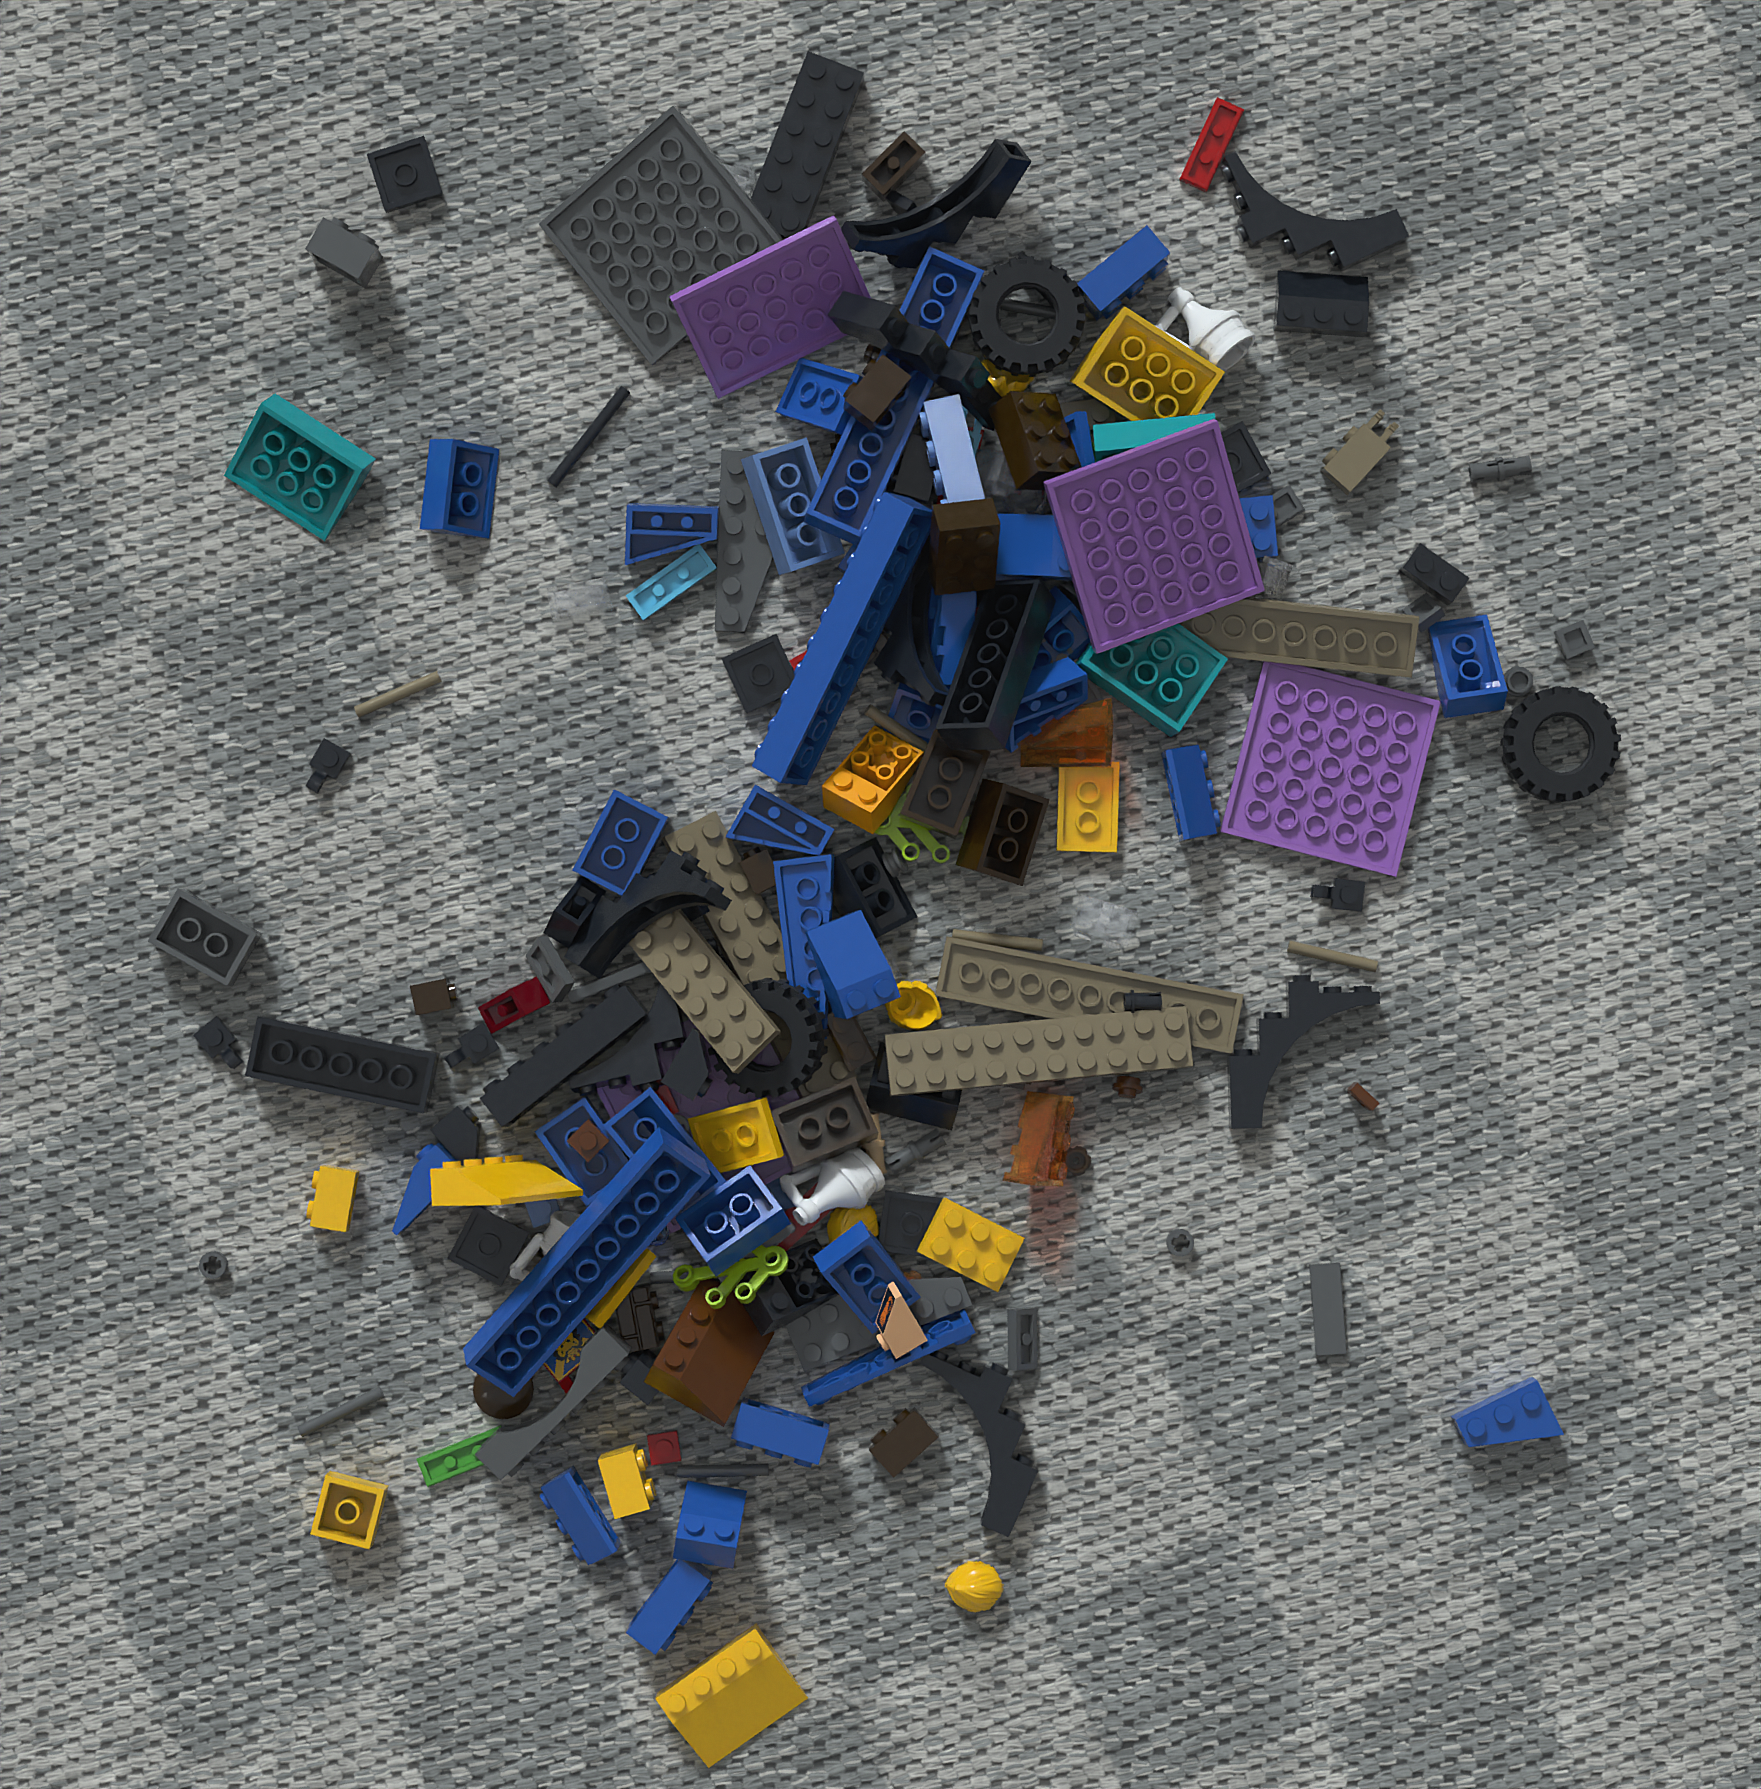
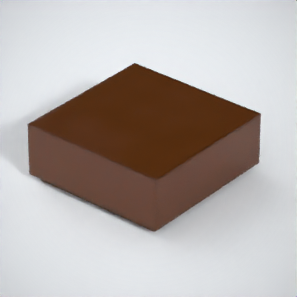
M1353 1082L1347 1089V1092L1368 1111H1373L1380 1104L1357 1082Z

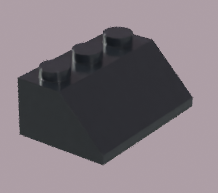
M1277 271L1273 331L1350 337L1365 336L1368 328L1369 314L1368 277Z
M874 837L834 857L833 903L841 917L861 910L874 937L877 939L918 916L898 878L892 877L882 859L884 851L877 838Z
M697 1027L691 1030L661 1080L662 1083L692 1101L697 1096L701 1098L705 1096L714 1081L709 1078L712 1069L704 1037Z
M880 1042L866 1097V1104L869 1110L952 1131L962 1090L890 1097L885 1043Z

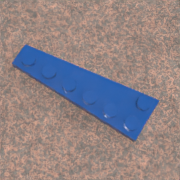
M834 854L773 861L787 980H789V985L793 987L798 985L805 989L803 994L807 998L814 997L817 1000L814 1007L818 1013L824 1012L826 1017L821 1020L823 1029H827L829 999L805 931L832 921Z
M965 1308L921 1325L920 1327L928 1341L897 1359L891 1349L884 1351L882 1346H879L805 1384L801 1389L809 1407L815 1404H824L837 1394L849 1391L864 1382L952 1343L955 1345L964 1344L971 1338L972 1334L976 1333Z

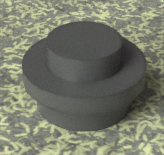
M1520 666L1512 667L1504 674L1508 694L1511 696H1524L1532 689L1533 677L1526 668Z

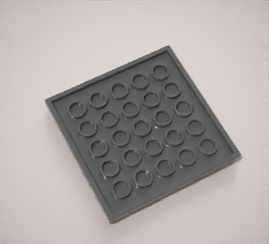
M675 105L670 107L539 223L541 228L651 365H655L688 336L669 296L783 240Z

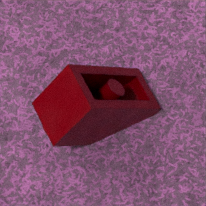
M536 976L505 991L477 1008L490 1033L493 1034L550 1004V1001Z

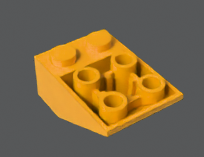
M874 725L822 785L823 807L867 832L874 834L892 812L924 752Z

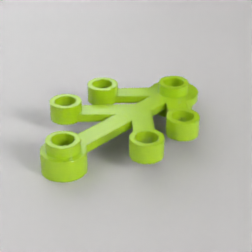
M911 783L907 787L906 793L898 799L888 816V823L880 825L874 833L880 836L888 835L902 851V857L908 862H913L918 859L920 849L915 843H909L898 828L911 829L932 853V859L938 864H944L949 860L950 851L945 845H940L928 831L930 829L899 817L911 788ZM971 815L965 817L959 832H962L963 836H965ZM908 847L916 849L917 854L912 858L907 857L905 854V850ZM938 849H943L946 851L947 856L945 859L939 860L936 858L935 852Z
M760 1245L752 1251L757 1257L742 1258L718 1276H715L708 1266L693 1268L691 1265L684 1264L675 1269L673 1281L681 1291L688 1292L695 1289L700 1280L727 1276L718 1288H711L705 1295L709 1306L719 1309L725 1304L726 1297L747 1272L756 1271L748 1283H740L735 1289V1295L741 1303L747 1304L754 1300L755 1293L769 1276L781 1275L786 1270L789 1258L785 1250L779 1246L766 1248ZM777 1256V1260L774 1263H768L770 1258ZM689 1272L685 1279H680L683 1273ZM750 1290L747 1296L741 1297L742 1291ZM714 1295H720L718 1301L711 1302Z

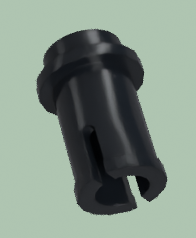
M1130 990V993H1124V1011L1134 1013V1011L1161 1010V992L1134 993V990Z

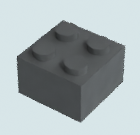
M324 217L322 218L305 248L314 260L365 289L383 259L378 250L379 246L375 244V240L361 232L358 236L354 235L346 223L333 217L332 221Z

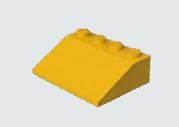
M1124 306L1086 354L1071 377L1070 382L1128 420L1137 421L1198 415L1225 372Z
M523 1154L505 1155V1161H503V1157H485L484 1163H482V1159L463 1160V1166H461V1161L442 1162L443 1168L430 1169L432 1206L507 1205L583 1196V1189L537 1160H523Z
M756 1623L657 1692L655 1699L672 1724L707 1767L710 1768L807 1700L808 1697Z

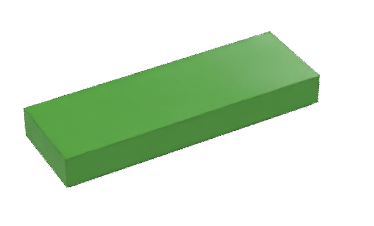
M502 1425L417 1458L416 1460L427 1487L483 1466L484 1464L475 1454L478 1448Z

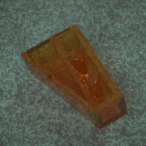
M1112 698L1077 706L1059 720L1053 718L1040 727L1042 732L1035 737L1030 734L1019 742L1020 767H1110L1113 741Z
M1027 1091L1018 1123V1128L1022 1129L1018 1145H1012L1010 1154L1015 1157L1011 1172H1005L1002 1181L1033 1186L1063 1187V1181L1067 1176V1150L1071 1144V1136L1069 1134L1070 1123L1075 1111L1073 1104L1074 1096Z

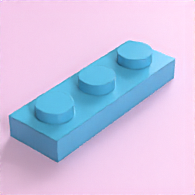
M698 544L628 593L626 597L642 620L645 621L714 572L717 567L702 546Z

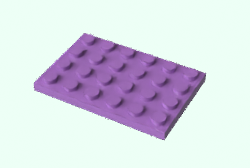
M834 215L669 296L718 399L846 336L847 334L842 333L828 316V313L843 291L871 298Z

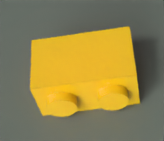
M322 1165L319 1171H314L312 1188L316 1189L314 1201H309L306 1218L311 1219L310 1226L341 1232L349 1231L359 1171Z

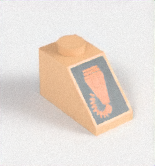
M894 1281L888 1284L875 1322L881 1332L876 1337L884 1351L891 1349L897 1359L928 1340Z

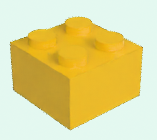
M637 1443L601 1453L598 1463L614 1519L650 1509L657 1493L653 1479H647L645 1475L648 1461L644 1449L638 1450Z
M329 1471L324 1478L310 1534L370 1549L374 1545L389 1485Z

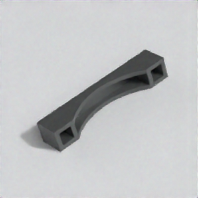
M605 1323L581 1348L580 1364L575 1381L561 1401L548 1412L531 1421L514 1426L499 1427L478 1448L475 1456L500 1480L507 1474L513 1477L524 1465L521 1460L528 1453L534 1456L545 1444L542 1439L549 1432L555 1435L566 1424L563 1418L570 1411L576 1414L588 1402L585 1397L592 1390L597 1393L609 1381L606 1376L613 1369L618 1372L630 1360L627 1355L632 1347Z

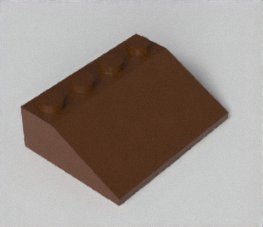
M712 1278L700 1280L643 1382L724 1427L775 1332L772 1331L761 1336L744 1305L738 1300L733 1291L726 1297V1302L721 1308H711L705 1299V1295L708 1290L718 1288L721 1284ZM714 1295L711 1302L718 1301L720 1295Z

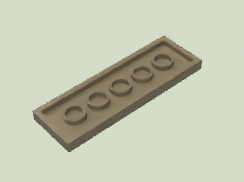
M681 909L661 917L639 932L629 942V945L733 1073L739 1074L781 1032Z

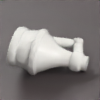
M1181 287L1176 288L1169 295L1168 301L1171 303V306L1157 324L1154 325L1223 371L1236 364L1250 350L1256 339L1254 332L1246 329L1237 311L1212 310L1201 306L1195 302L1194 296L1189 291L1183 290ZM1178 314H1182L1189 331V345L1166 332Z
M856 1147L790 1176L783 1175L780 1178L782 1191L787 1194L796 1207L792 1212L795 1220L804 1226L807 1223L816 1221L820 1217V1213L837 1207L864 1208L871 1195L882 1190L885 1185V1178L876 1163L866 1153ZM819 1176L814 1193L809 1199H804L796 1186Z
M555 1211L550 1216V1225L543 1234H536L517 1260L510 1265V1276L523 1281L530 1273L525 1268L538 1250L542 1248L545 1256L581 1214L569 1211Z

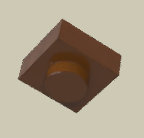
M590 1119L567 1140L587 1162L610 1141Z

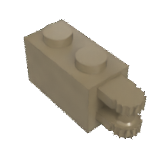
M1381 409L1367 424L1364 423L1359 429L1353 426L1342 438L1346 444L1339 451L1333 448L1322 460L1326 466L1321 472L1346 495L1358 485L1391 448L1385 441L1399 427L1398 424L1395 422L1389 424L1381 437L1371 430L1374 425H1377L1383 419L1385 413Z

